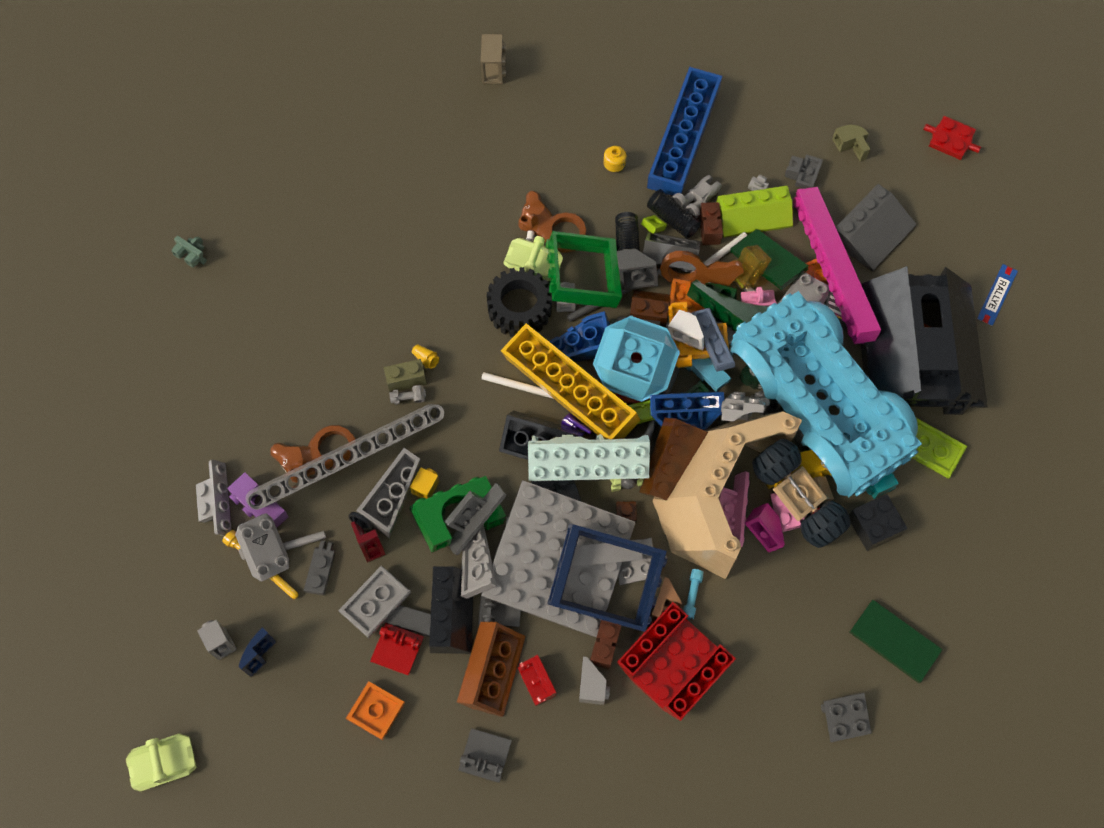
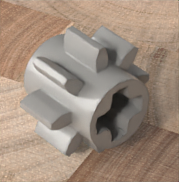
M758 175L756 178L753 176L748 189L752 191L768 189L767 177Z

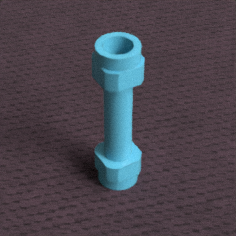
M692 569L690 575L689 595L687 604L683 607V611L688 615L687 619H694L696 612L694 607L696 596L704 573L698 569Z

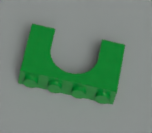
M486 476L481 478L474 477L466 484H456L448 491H439L432 497L418 499L413 504L412 513L431 553L448 547L451 544L452 537L443 521L442 511L451 504L460 503L469 491L484 498L492 488ZM500 504L484 523L486 531L504 524L506 514Z

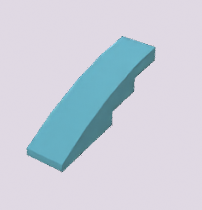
M710 358L692 359V367H685L688 371L692 370L702 382L705 380L715 392L731 381V377L724 370L716 372Z

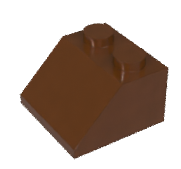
M633 290L630 316L660 321V326L666 327L670 295Z

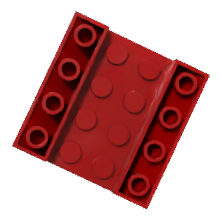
M672 602L617 663L630 680L662 710L681 721L736 658L721 644L717 647L687 620L688 615Z

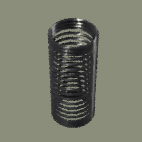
M662 189L654 192L647 202V208L660 216L662 220L667 222L686 239L692 237L701 225V220L693 216L681 204L676 203V200L674 201Z
M633 212L619 213L615 217L617 251L624 250V248H635L640 251L638 216ZM623 217H634V218H624V219L619 220L620 218H623ZM627 219L635 220V221H623V222H620V221H622V220H627Z

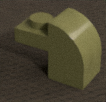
M852 124L836 128L832 140L839 152L852 148L860 162L866 160L870 152V145L866 142L869 133L864 128Z

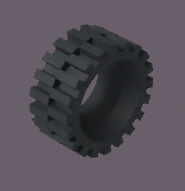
M519 267L517 272H515V268H510V273L508 274L505 271L501 272V278L496 276L493 279V284L490 283L488 287L487 307L490 321H493L496 329L500 327L501 333L506 334L509 331L510 337H514L515 333L526 323L534 330L537 329L540 332L543 329V324L547 325L552 314V293H549L548 281L546 279L542 281L540 273L535 276L532 269L525 272L523 267ZM526 289L536 296L537 302L530 310L517 313L508 310L503 305L502 299L511 290Z

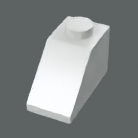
M679 310L668 325L670 335L677 341L703 351L704 336L697 317L690 312Z

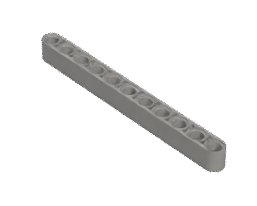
M428 404L250 490L245 498L246 503L253 509H262L439 422L444 417V409L440 405ZM432 408L437 410V415L434 418L430 416ZM418 416L420 423L414 426L413 419ZM401 424L403 431L398 435L395 430ZM381 433L386 435V440L383 443L378 441V436ZM367 441L369 447L366 451L362 452L360 446L363 442ZM346 450L351 452V457L348 460L343 459V453ZM327 459L333 460V466L330 469L325 468V461ZM311 467L315 468V475L308 478L306 475L307 470ZM296 476L297 484L292 487L289 486V478ZM274 485L279 486L278 494L270 495V488ZM260 495L261 501L258 504H252V496Z

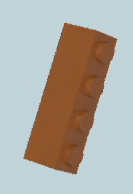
M480 622L457 703L471 709L503 717L526 636L497 622Z

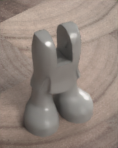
M707 175L694 188L690 189L685 196L681 193H676L672 196V199L676 200V203L681 204L688 212H691L693 216L698 218L701 203H707L720 191L722 184L716 181L710 186L709 184L712 182L713 177Z

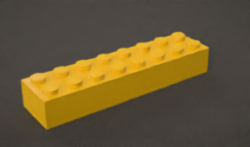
M527 323L501 350L510 363L594 433L603 435L604 439H624L641 421L636 411Z

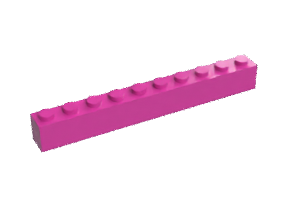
M818 187L798 189L793 198V206L798 211L799 220L804 225L805 234L810 239L811 248L814 249L817 262L822 267L823 276L828 281L829 290L833 293L835 304L839 307L841 318L848 328V335L852 338L854 344L876 341L881 328Z

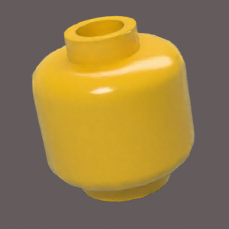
M620 146L607 148L603 160L605 168L610 172L623 170L627 158L625 150Z

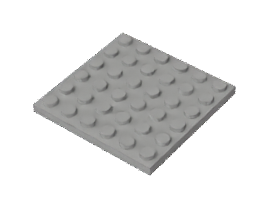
M522 480L492 563L497 586L482 592L481 596L596 638L601 619L547 604L560 559L559 548L563 547L569 524H575L630 540L635 521ZM579 535L577 546L604 542ZM622 562L570 567L562 600L606 612Z

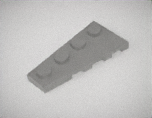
M484 524L462 550L461 596L466 599L497 586Z

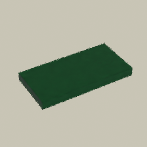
M758 229L730 248L733 255L780 290H783L808 270L806 263Z
M873 599L849 631L850 634L917 683L923 680L943 650Z

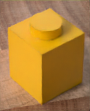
M420 468L410 485L411 494L426 499L432 497L440 482L437 472L430 468Z

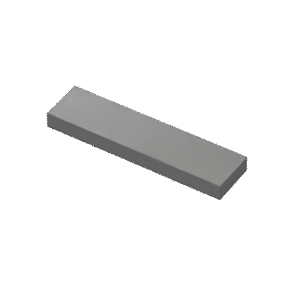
M638 539V540H630V541H634V542H637V543H641V540H640V539ZM607 543L576 546L571 567L643 560L642 553Z

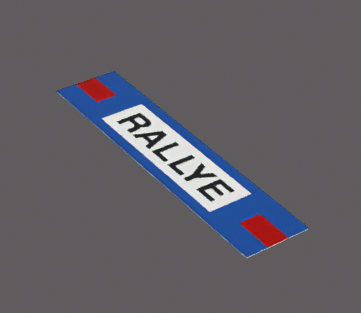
M1002 264L979 313L978 320L993 326L1018 272L1017 270Z

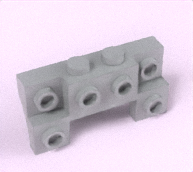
M734 392L725 401H722L721 420L734 422L738 419L748 421L752 416V412L764 413L765 407L769 406L771 399H767L763 392H755V395L750 397L745 396L744 392Z

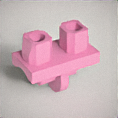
M757 287L756 291L740 293L741 302L761 306H770L776 303L774 290H762V287Z

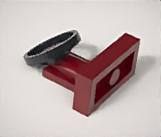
M351 512L348 518L352 522V528L366 561L370 562L386 555L376 530H373V524L361 514Z

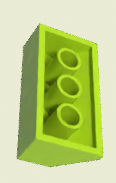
M788 186L717 197V202L720 205L723 238L738 236L743 232L750 234L756 229L764 232L793 227L792 199Z

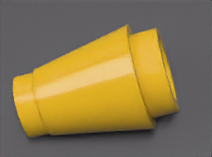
M419 344L415 345L412 349V354L417 359H421L422 365L425 368L433 369L439 363L440 358L436 352Z

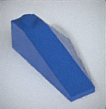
M605 311L582 319L583 322L574 328L570 327L566 333L560 337L553 338L549 342L574 362L595 359L605 328L610 325Z

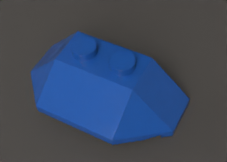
M724 392L650 395L651 416L661 427L664 418H674L705 431L722 414L721 406L722 401H724Z

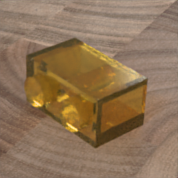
M758 245L745 247L737 260L743 263L744 272L734 281L741 289L754 287L772 259Z

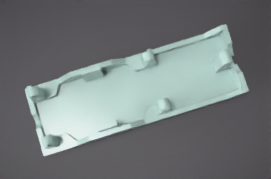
M599 434L596 436V440H588L582 437H573V435H562V437H555L548 441H538V437L532 436V441H528L529 481L649 478V436L644 435L637 439H604L603 435Z

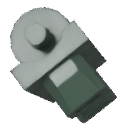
M178 235L174 238L176 245L171 251L175 257L181 259L187 253L188 255L184 261L193 268L199 262L204 265L207 260L203 257L202 251L205 247L202 245L203 240L200 237H194L193 239L190 237L187 241Z

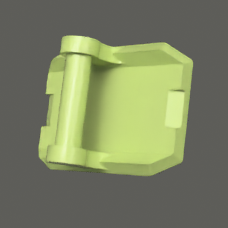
M536 236L534 242L522 238L511 241L504 265L508 268H515L516 271H519V267L525 268V272L532 269L535 276L540 273L542 279L551 281V278H548L550 265L547 263V255L549 252L546 246H543L545 239L541 236ZM558 251V261L560 269L563 257Z
M180 733L161 740L158 738L147 740L145 742L146 745L132 749L126 758L131 787L137 791H143L182 778L197 768L191 739L189 736Z

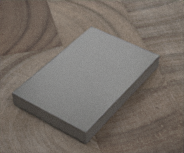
M380 566L338 611L367 638H370L411 594V591L383 566Z

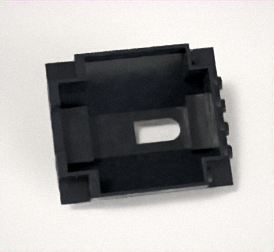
M907 266L861 283L881 328L876 341L861 343L863 372L879 391H889L897 394L910 407H943V415H963L968 407L988 408L972 287L969 283L947 267L944 268L940 276H933L931 274L916 276L908 274ZM921 302L940 304L942 328L924 327Z

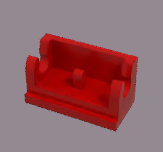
M538 655L519 664L517 669L535 706L556 696V691Z

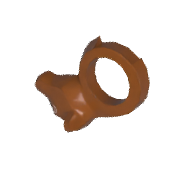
M530 191L527 193L526 203L518 223L521 230L527 232L534 231L535 235L543 237L546 243V240L550 238L552 230L557 224L571 222L579 228L581 235H586L585 223L581 217L566 212L552 215L541 201L538 192ZM557 248L559 252L565 253L576 251L570 249Z
M674 251L667 254L660 267L662 276L671 283L673 278L690 281L691 284L697 279L704 285L710 282L729 286L744 272L741 261H716L706 266L697 255L687 251ZM677 261H684L692 264L696 270L691 273L682 274L673 271L669 265Z
M329 425L314 435L308 447L275 443L271 447V456L280 463L287 473L322 456L320 454V445L326 437L341 435L348 442L356 440V438L344 427ZM347 450L343 455L344 460H348L351 457L350 450ZM327 459L325 461V468L330 469L333 466V460ZM311 467L307 470V477L315 474V468ZM296 476L290 478L292 482L297 483L298 480Z

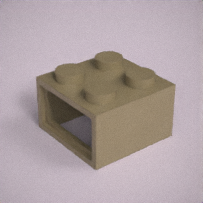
M482 34V84H503V77H506V67H503L507 62V54L503 53L506 52V42H503L502 34Z

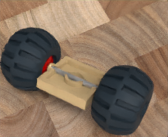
M780 439L753 459V470L757 478L768 485H774L783 478L785 479L773 491L797 521L805 517L800 526L804 539L811 545L822 548L833 542L850 527L849 514L842 505L834 501H828L817 508L827 498L803 466L791 474L801 464V454L797 446L791 441Z

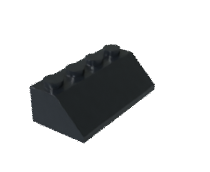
M513 410L506 417L499 452L528 460V441H532V436L538 437V441H541V439L548 441L555 437H562V435L585 438L586 432Z
M433 566L430 653L471 654L473 596L467 599L461 596L462 569Z

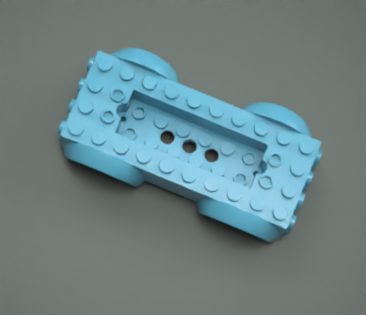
M799 291L793 295L789 293L782 299V302L778 304L773 303L767 308L766 312L757 313L750 322H743L736 328L737 331L732 336L733 340L730 344L731 355L733 353L737 354L748 365L750 373L758 379L767 399H776L786 413L802 420L799 426V430L804 435L801 444L808 446L820 458L822 466L829 470L835 480L839 495L847 496L848 498L854 494L859 496L870 485H875L885 475H890L897 467L906 464L918 453L917 448L922 444L916 437L918 426L911 407L897 394L889 391H879L843 347L844 336L842 326L835 313L828 306L821 302L806 301ZM812 375L815 383L812 385L807 384L804 380L805 376ZM817 392H822V393H824L825 396H826V399H825V400L819 399V398L817 397L816 393H817ZM831 405L839 408L838 415L830 414L829 407Z

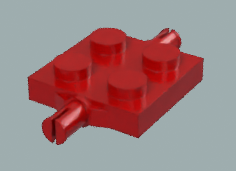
M943 116L940 124L936 127L926 123L923 129L932 133L929 147L959 160L962 159L968 149L976 153L981 149V146L972 143V137L976 129L946 116Z

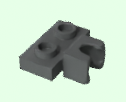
M807 154L805 159L791 156L785 177L797 180L795 184L797 187L803 189L813 188L823 159Z

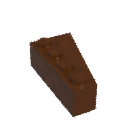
M664 418L649 462V478H644L639 492L655 499L667 501L708 432L678 419Z

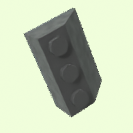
M648 232L643 254L656 261V264L661 265L665 256L674 251H687L699 256L701 241ZM677 261L669 265L671 269L674 267L681 268L684 272L696 270L692 264L684 261Z

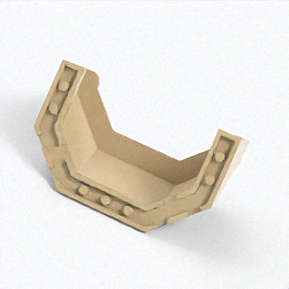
M783 411L751 417L748 421L736 420L705 430L708 434L667 501L653 499V504L657 510L659 521L668 540L671 553L726 579L740 552L741 543L738 538L732 535L718 499L744 445L761 453L780 439L792 441L802 422L801 419Z

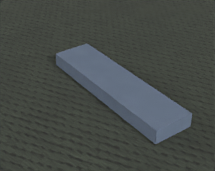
M710 308L692 312L697 317L704 336L705 348L716 372L735 367L733 357Z

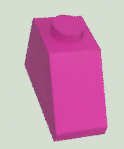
M768 503L754 508L745 521V525L768 553L784 547L785 543L780 517Z

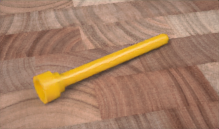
M231 530L224 536L222 542L228 547L238 550L240 545L235 536L236 531ZM278 574L270 577L292 599L298 598V592Z

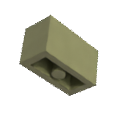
M421 359L384 367L389 392L397 389L398 391L411 389L416 385H427Z

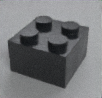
M888 494L853 509L849 514L850 522L866 551L902 536L908 529Z

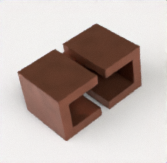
M719 202L701 203L699 220H701L702 245H720L723 230Z
M601 620L590 659L594 666L610 670L621 625Z

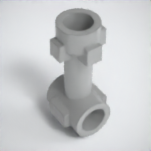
M423 385L413 386L410 392L399 393L398 389L389 392L390 401L395 403V405L400 404V400L414 399V403L425 402L426 391Z

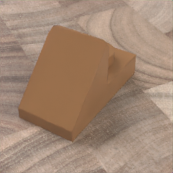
M664 578L652 613L653 621L672 602L681 608L682 603L669 578Z

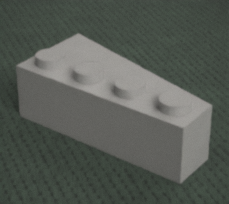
M403 448L356 510L357 513L367 518L375 529L388 538L392 534L410 491V485L420 467V458Z

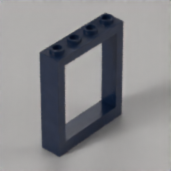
M569 524L547 604L645 632L646 628H649L652 616H650V612L656 605L657 596H655L657 587L659 588L662 582L661 571L662 567L664 568L667 563V551L575 524ZM579 535L652 556L635 620L562 600Z

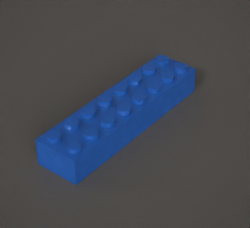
M689 67L649 173L648 189L655 191L662 189L665 193L672 196L676 193L682 194L720 90L721 75Z

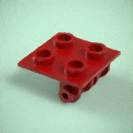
M386 623L380 629L379 634L381 636L370 662L409 676L424 636Z

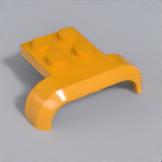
M676 302L668 306L669 323L679 310L688 312L687 302ZM719 323L717 325L729 349L726 323ZM673 339L680 352L675 365L677 368L692 367V359L710 358L705 345L702 351Z

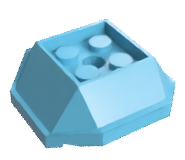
M629 316L605 328L593 366L602 385L608 390L642 402L649 399L650 395L659 394L667 390L680 352L667 328ZM633 353L641 355L642 361L640 363L632 362L631 355Z

